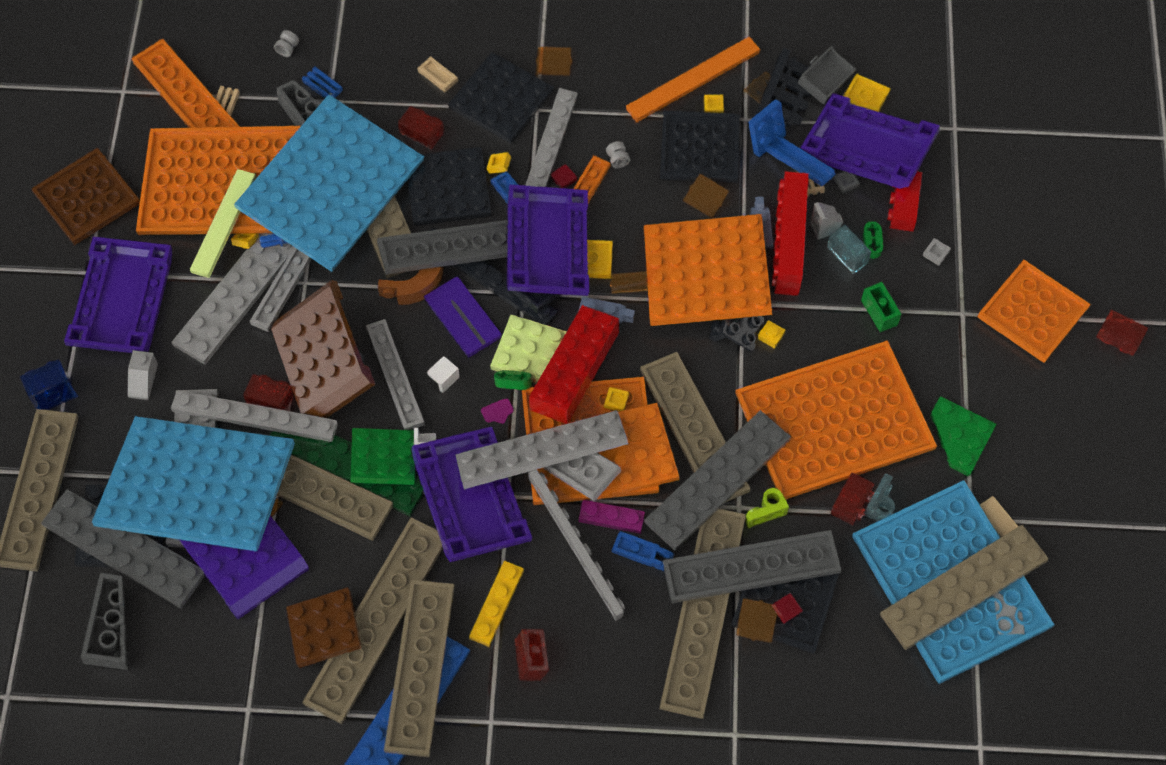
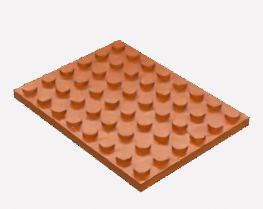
M301 126L150 129L136 226L137 234H207L237 169L254 173L258 177ZM240 212L230 234L272 233Z
M888 340L737 389L735 392L747 422L761 410L791 436V440L766 463L775 488L782 492L785 499L935 450L937 447Z

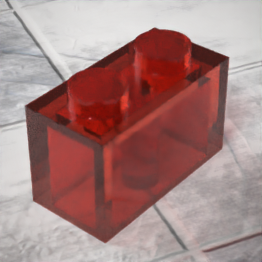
M412 106L408 108L398 121L401 134L430 149L434 147L444 134L443 122L439 118L432 117L422 109H416Z
M1111 310L1096 337L1106 344L1119 348L1123 353L1133 356L1148 328Z
M255 374L252 375L243 394L248 404L287 411L294 395L289 383L281 380L279 382L274 381L266 375L258 376Z
M851 473L833 505L831 515L851 525H854L856 520L860 521L866 511L863 508L865 503L870 504L875 492L872 491L874 483Z
M522 629L515 639L520 681H541L549 671L544 629Z

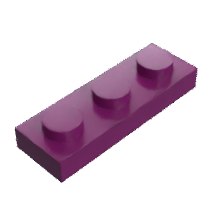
M583 500L579 522L641 534L645 511Z

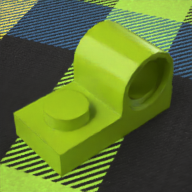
M770 488L765 491L762 508L755 507L746 513L745 523L748 528L787 515L789 506L782 492L776 488ZM768 499H775L777 503L771 504L768 502Z

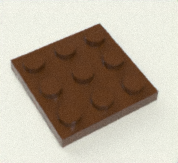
M349 588L286 607L296 664L299 668L362 648Z

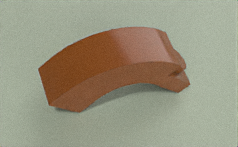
M444 266L421 269L416 276L406 281L379 279V295L385 298L397 297L398 305L419 302L424 299L425 295L438 287L442 279Z

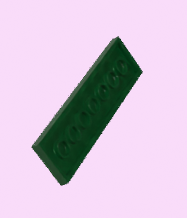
M276 431L271 432L270 436L294 440L295 445L291 455L351 483V442L334 435L333 442ZM416 472L414 485L352 483L393 502L392 509L411 517L424 494L418 473Z

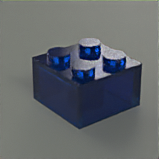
M59 359L50 361L38 369L29 370L20 376L27 395L36 409L49 410L78 397Z

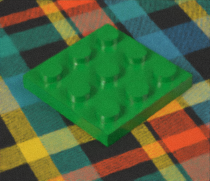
M352 428L351 483L414 485L415 464L412 455L414 430Z

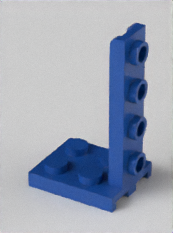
M775 99L748 121L753 151L756 156L760 157L767 152L799 173H809L808 178L820 186H823L835 176V171L831 167L783 138L786 136L782 105L778 100Z

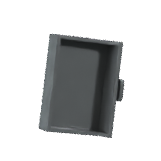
M831 46L819 58L815 56L811 60V66L802 74L798 84L824 105L831 95L835 94L853 76L856 68L835 52L833 46Z

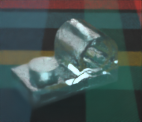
M885 473L866 508L865 516L880 521L893 514L895 504L888 497L893 488V485L890 484L892 476ZM879 507H885L888 512H882Z

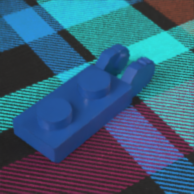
M619 531L612 548V553L650 567L653 566L664 571L663 562L655 559L656 555L658 554L666 559L674 558L673 552Z

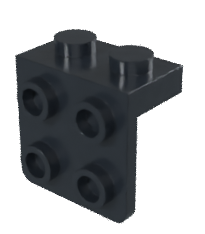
M762 316L715 320L710 327L709 339L716 342L727 337L747 351H753L758 340V334L762 329L764 318Z

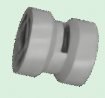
M284 30L280 35V40L275 43L274 49L280 55L289 57L293 52V47H296L299 43V38L293 32Z
M621 141L613 142L606 148L608 156L611 157L610 162L613 168H622L630 162V157L625 152V145Z

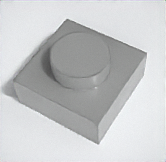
M934 238L924 251L923 256L940 266L951 248Z

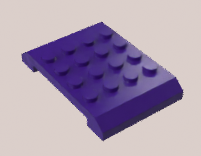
M833 93L806 137L801 149L830 167L900 189L910 186L940 131V125L921 120L920 124H916L850 104V98Z
M509 184L507 213L508 291L588 296V190Z
M93 237L88 253L90 260L72 324L68 325L64 343L66 346L128 353L133 351L148 352L172 262V247L165 244Z
M492 427L412 446L414 464L445 555L450 562L532 540L526 519L522 518L508 477L467 489L463 487L456 454L498 443Z
M269 516L258 551L178 539L225 600V604L237 619L243 617L309 570L302 555L271 516Z

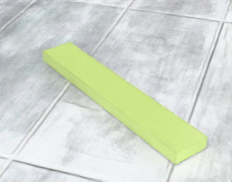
M237 169L190 268L191 273L210 278L241 212L235 208L234 204L257 178L254 173Z

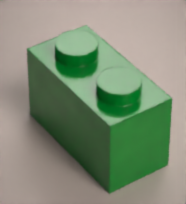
M880 282L865 288L861 302L879 332L881 333L897 326L901 312L884 284Z

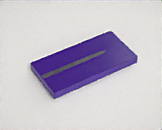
M458 276L424 296V300L468 358L502 338L500 331Z

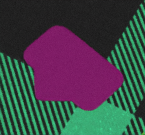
M502 399L481 409L486 422L494 421L504 424L508 415L514 411L508 399Z

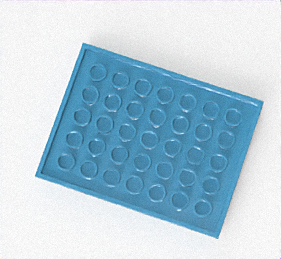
M328 95L235 202L234 206L332 272L422 163L424 156L334 97Z
M135 416L92 523L96 527L258 551L295 445L294 440Z
M964 480L852 534L855 543L892 605L1000 538ZM1024 576L998 593L1003 596V600L1007 605L1017 608L1014 615L1015 620L1019 624L1024 625L1025 634H1008L1014 627V623L1009 617L1003 616L996 621V615L1002 610V603L994 598L993 595L915 644L938 684L1053 628L1054 623ZM995 601L1000 606L997 612H995ZM1019 611L1022 612L1023 621H1020L1017 617ZM1002 619L1008 620L1011 624V629L1008 631L1001 630L998 626L999 621Z

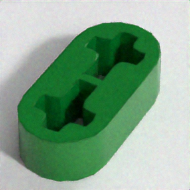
M871 221L864 226L863 243L866 256L873 259L880 257L882 254L883 237L880 224ZM870 229H873L875 232L874 237H872ZM872 243H874L876 251H873L871 248Z
M501 370L494 374V382L498 388L526 390L532 387V375L529 372Z

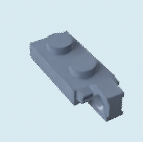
M755 197V208H751L750 215L762 214L765 249L773 248L769 207H764L763 197Z
M583 296L579 306V310L584 305L619 318V323H622V321L633 323L635 311L627 309L624 305Z

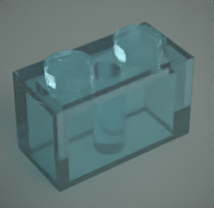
M846 225L840 227L829 237L828 249L853 274L868 264L871 250Z

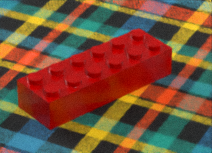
M785 171L784 179H780L777 193L778 206L776 209L777 223L775 225L776 240L774 241L775 256L773 258L774 271L771 286H775V294L799 295L803 277L809 173Z
M584 305L581 306L529 396L531 411L565 424L569 423L619 334V318Z

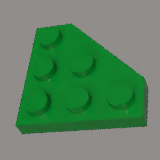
M940 396L930 417L938 431L937 435L942 448L945 449L950 468L969 477L996 423Z

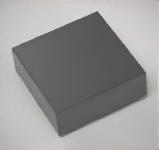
M846 171L838 173L833 177L842 194L860 185L855 174Z

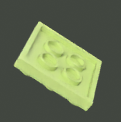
M511 315L490 368L495 371L529 372L532 375V382L537 383L567 331Z

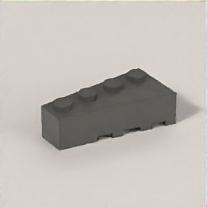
M294 80L277 87L278 102L295 126H302L321 104L320 101L313 99L311 94Z
M104 573L99 575L81 654L84 664L128 670L125 587L122 576Z

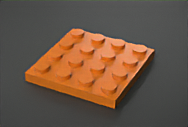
M1023 260L979 312L977 317L1045 363L1091 304Z
M654 403L618 412L628 444L598 453L620 466L622 471L597 499L678 481V470L658 404Z

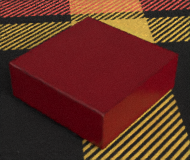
M566 164L550 174V178L559 188H567L577 181V176Z
M791 593L771 605L783 623H786L803 611Z

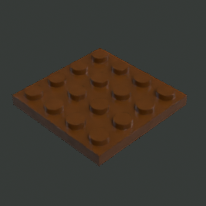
M98 148L31 188L34 195L74 245L140 204L139 198Z

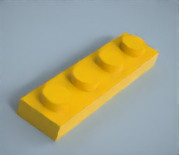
M507 561L503 562L469 635L470 640L490 647L522 577L524 568Z

